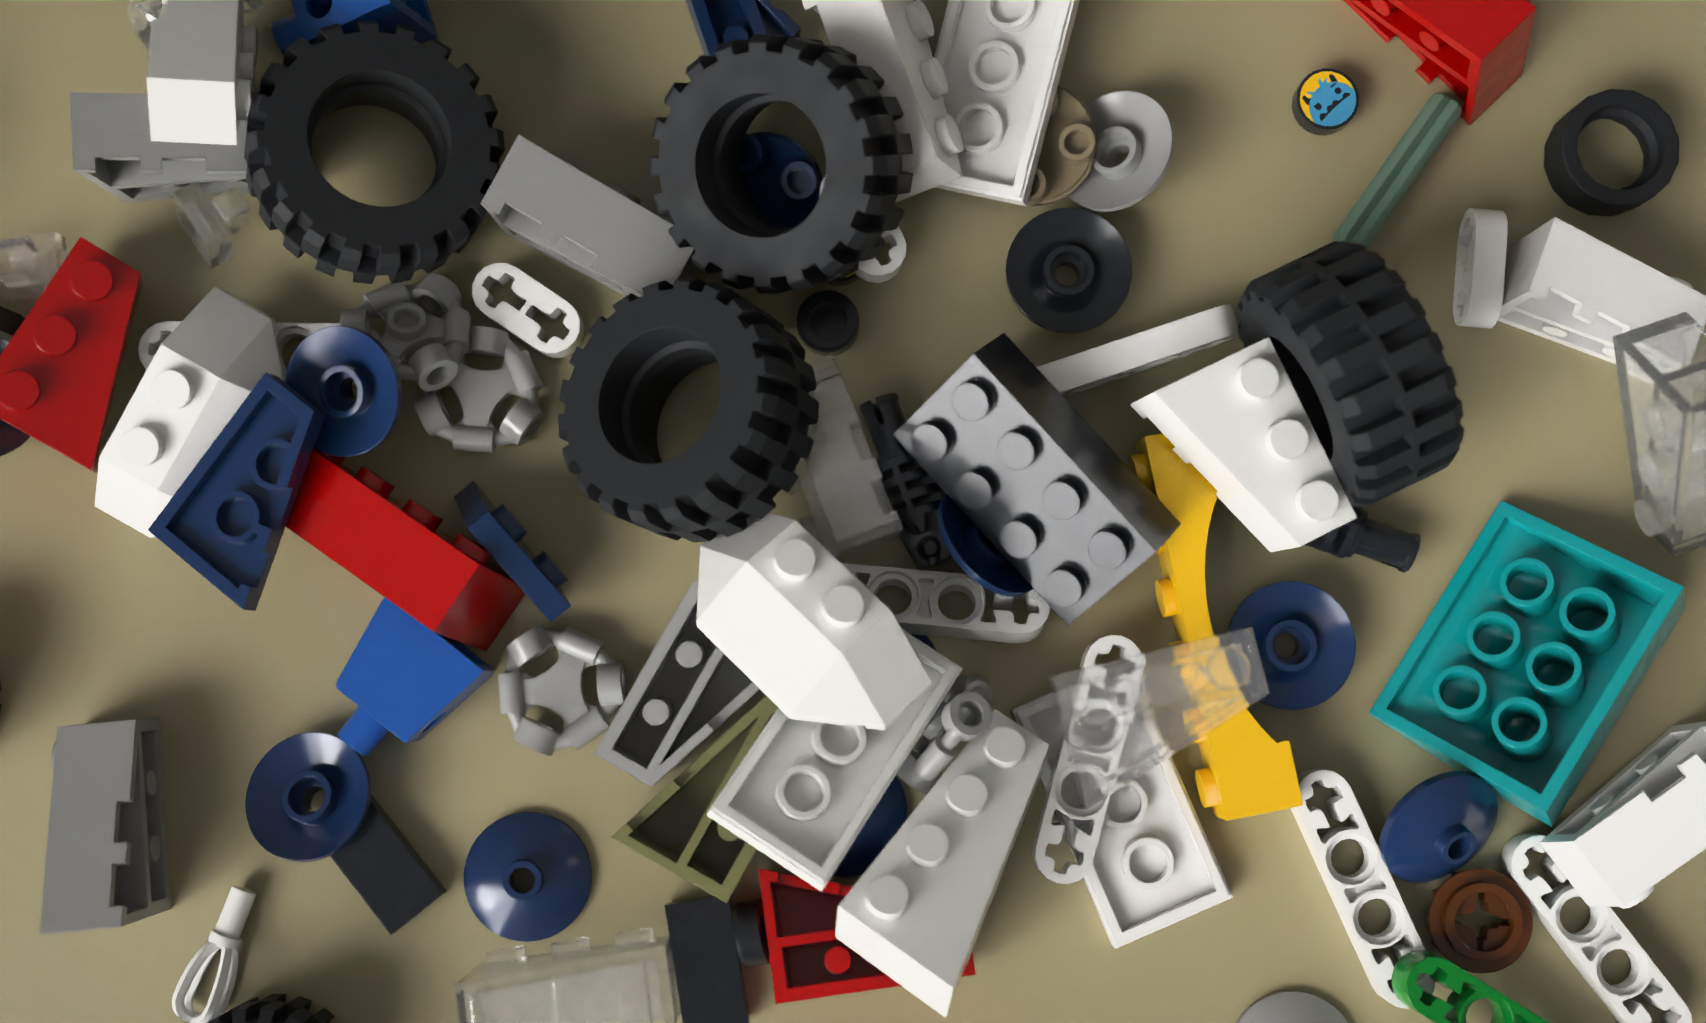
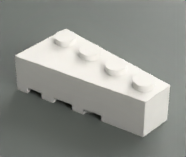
M996 709L992 712V721L989 728L980 736L967 743L838 905L835 937L944 1017L947 1016L989 905L995 895L1006 862L1039 783L1050 746Z

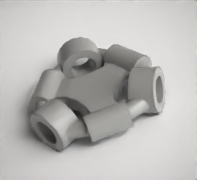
M429 273L419 283L404 285L403 282L390 283L364 294V302L355 309H342L340 326L355 327L370 335V317L384 319L386 327L380 343L391 355L397 367L400 380L417 382L419 387L425 391L438 390L448 385L458 372L456 362L459 356L467 353L470 348L471 315L461 307L462 295L460 290L451 280L441 274ZM414 353L407 364L405 358Z
M471 326L470 348L467 353L485 357H505L503 365L498 370L481 371L470 368L467 365L466 353L460 355L456 362L458 366L456 376L448 385L442 388H452L455 391L462 405L463 419L454 425L446 403L438 390L425 391L422 389L419 397L413 399L417 415L430 437L437 435L451 441L454 450L495 453L497 446L513 443L521 446L533 435L544 417V411L540 409L538 391L543 388L542 381L528 350L520 351L509 339V332L491 327ZM511 394L521 396L522 399L505 416L499 430L496 429L492 423V418L502 402Z
M540 624L519 636L506 647L509 656L505 673L498 674L501 714H508L515 732L513 739L527 748L548 756H552L554 751L573 746L576 750L582 748L609 728L610 723L608 720L627 697L623 662H616L603 650V641L569 625L564 631L547 629ZM555 645L559 658L548 671L536 677H531L522 670V667L530 664ZM593 665H597L596 681L600 706L588 704L583 691L584 670ZM536 704L550 708L563 717L564 726L562 732L540 721L526 717V712Z
M973 674L971 676L961 675L957 677L924 729L918 743L911 750L897 772V775L918 792L924 795L928 794L943 775L942 770L957 755V745L960 741L973 740L989 728L992 721V710L988 702L992 697V690L985 676ZM975 721L974 726H967V725H966V724H971V723H973V722Z

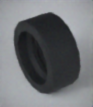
M1608 89L1588 96L1554 124L1544 145V169L1552 189L1568 206L1591 216L1612 217L1635 209L1652 199L1670 182L1679 162V137L1671 117L1655 100L1634 90ZM1599 119L1613 120L1626 126L1637 138L1643 152V171L1634 183L1620 189H1611L1596 182L1584 170L1577 153L1578 137L1581 130L1590 122Z

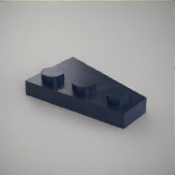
M266 372L148 529V531L243 610L256 611L325 414L278 376Z

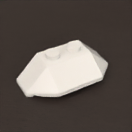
M214 287L161 343L104 447L98 463L95 507L150 538L156 537L148 531L149 527L263 375L267 372L278 376L285 382L286 371L276 338L278 337L274 318L220 287Z
M768 513L761 520L749 516L746 518L748 525L745 530L729 537L717 533L713 540L703 543L700 546L696 626L790 719L836 725H866L867 729L884 731L931 688L932 681L892 611L796 520Z

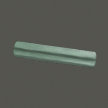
M1437 92L1426 102L1333 235V242L1358 243L1364 245L1366 249L1461 115L1462 107L1457 101L1451 99L1447 94Z

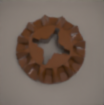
M1477 867L1475 869L1452 872L1448 880L1440 887L1432 890L1433 900L1430 911L1424 916L1430 927L1432 936L1430 942L1448 961L1465 971L1492 973L1510 966L1525 951L1532 934V911L1522 889L1509 877L1494 870ZM1481 900V909L1492 914L1494 917L1502 919V923L1492 922L1491 925L1481 926L1479 936L1475 939L1473 928L1456 921L1455 916H1463V913L1474 912L1475 902Z

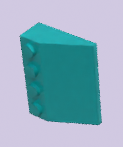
M1501 500L1369 711V714L1456 771H1467L1476 774L1492 787L1496 796L1553 827L1684 613V587Z

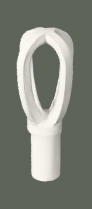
M238 886L231 887L216 927L209 934L208 942L193 956L174 991L172 1007L175 1014L187 1023H209L225 1012L237 977V949H239L242 942L240 935L257 893ZM221 949L217 976L206 1008L202 1013L195 1012L193 1001L196 991L212 958Z

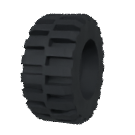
M357 20L354 33L344 34L342 27L336 23L319 28L316 43L312 45L307 39L299 38L285 48L282 64L272 62L261 77L260 91L258 95H253L248 113L249 120L247 122L244 159L247 161L246 180L250 195L257 197L259 200V215L269 231L279 229L284 235L283 246L295 257H301L304 252L317 259L315 269L334 277L336 268L354 273L353 282L373 284L376 276L389 275V280L392 284L411 280L415 271L423 269L429 274L443 266L452 253H459L472 239L487 214L481 202L501 167L499 160L505 151L503 131L493 128L492 125L498 111L491 95L484 94L478 97L474 91L479 82V76L468 63L462 64L458 69L448 61L452 49L437 39H434L430 47H427L413 40L416 29L397 24L395 33L390 34L379 32L377 20ZM360 105L382 107L398 113L420 130L433 151L436 169L431 185L420 198L397 206L367 205L343 195L326 181L312 158V137L319 122L340 109Z
M774 34L753 35L750 40L732 39L717 45L716 56L701 55L686 69V74L691 81L689 83L674 82L664 99L665 104L671 107L668 117L656 118L652 133L653 139L661 140L659 156H650V176H659L662 193L655 194L654 199L659 214H670L675 225L669 228L668 233L679 248L692 246L696 250L691 257L692 263L706 274L722 272L720 277L723 284L739 290L754 287L758 293L778 294L791 290L797 291L842 279L857 271L860 261L873 259L886 245L881 237L884 231L896 230L904 215V210L896 206L895 202L899 194L911 192L913 173L902 172V155L913 154L910 134H898L894 121L902 118L904 113L896 97L882 96L879 92L884 85V79L872 67L858 66L856 64V55L840 46L825 45L822 40ZM777 101L793 103L809 117L820 135L826 157L825 183L818 203L809 216L800 225L794 227L777 226L756 209L744 188L740 171V153L749 126L764 108Z
M1334 241L1252 280L1240 297L1241 301L1237 306V316L1241 320L1238 324V332L1245 348L1267 337L1270 338L1351 506L1359 508L1367 507L1448 467L1460 449L1459 445L1463 440L1464 428L1459 422L1464 415L1462 401L1456 397L1454 387L1457 385L1453 369L1447 365L1442 353L1444 350L1443 344L1437 332L1433 333L1425 318L1427 313L1419 300L1412 298L1405 288L1406 282L1396 270H1389L1385 265V259L1375 251H1367L1364 245L1358 243Z
M680 278L674 281V286L663 280L643 287V296L641 297L631 293L615 303L613 307L616 312L608 319L603 316L599 317L588 329L592 336L583 349L578 346L576 347L569 361L574 366L570 380L562 381L559 395L560 401L565 403V413L558 414L559 438L569 443V445L562 448L563 457L569 472L578 475L576 477L578 487L588 499L600 503L602 510L663 537L676 541L684 538L691 542H706L713 540L717 533L729 537L745 530L748 525L747 517L753 516L761 520L776 507V503L772 499L780 490L789 493L799 478L793 472L800 458L808 460L814 443V439L807 435L809 425H817L819 402L810 397L809 392L816 390L817 381L813 367L804 361L805 350L798 339L786 331L783 324L731 288L717 282L707 284L699 278ZM718 362L721 376V392L717 410L709 427L701 438L687 451L673 459L662 462L658 450L657 430L659 418L667 398L674 388L691 372L702 366Z

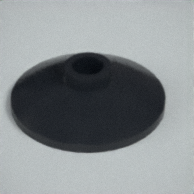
M1079 208L1053 209L1030 220L1015 236L1006 259V283L1017 308L1034 324L1057 333L1085 332L1109 320L1126 299L1132 281L1131 255L1122 235L1103 217ZM1064 265L1072 267L1077 273V282L1069 286L1060 284L1056 280L1055 270Z

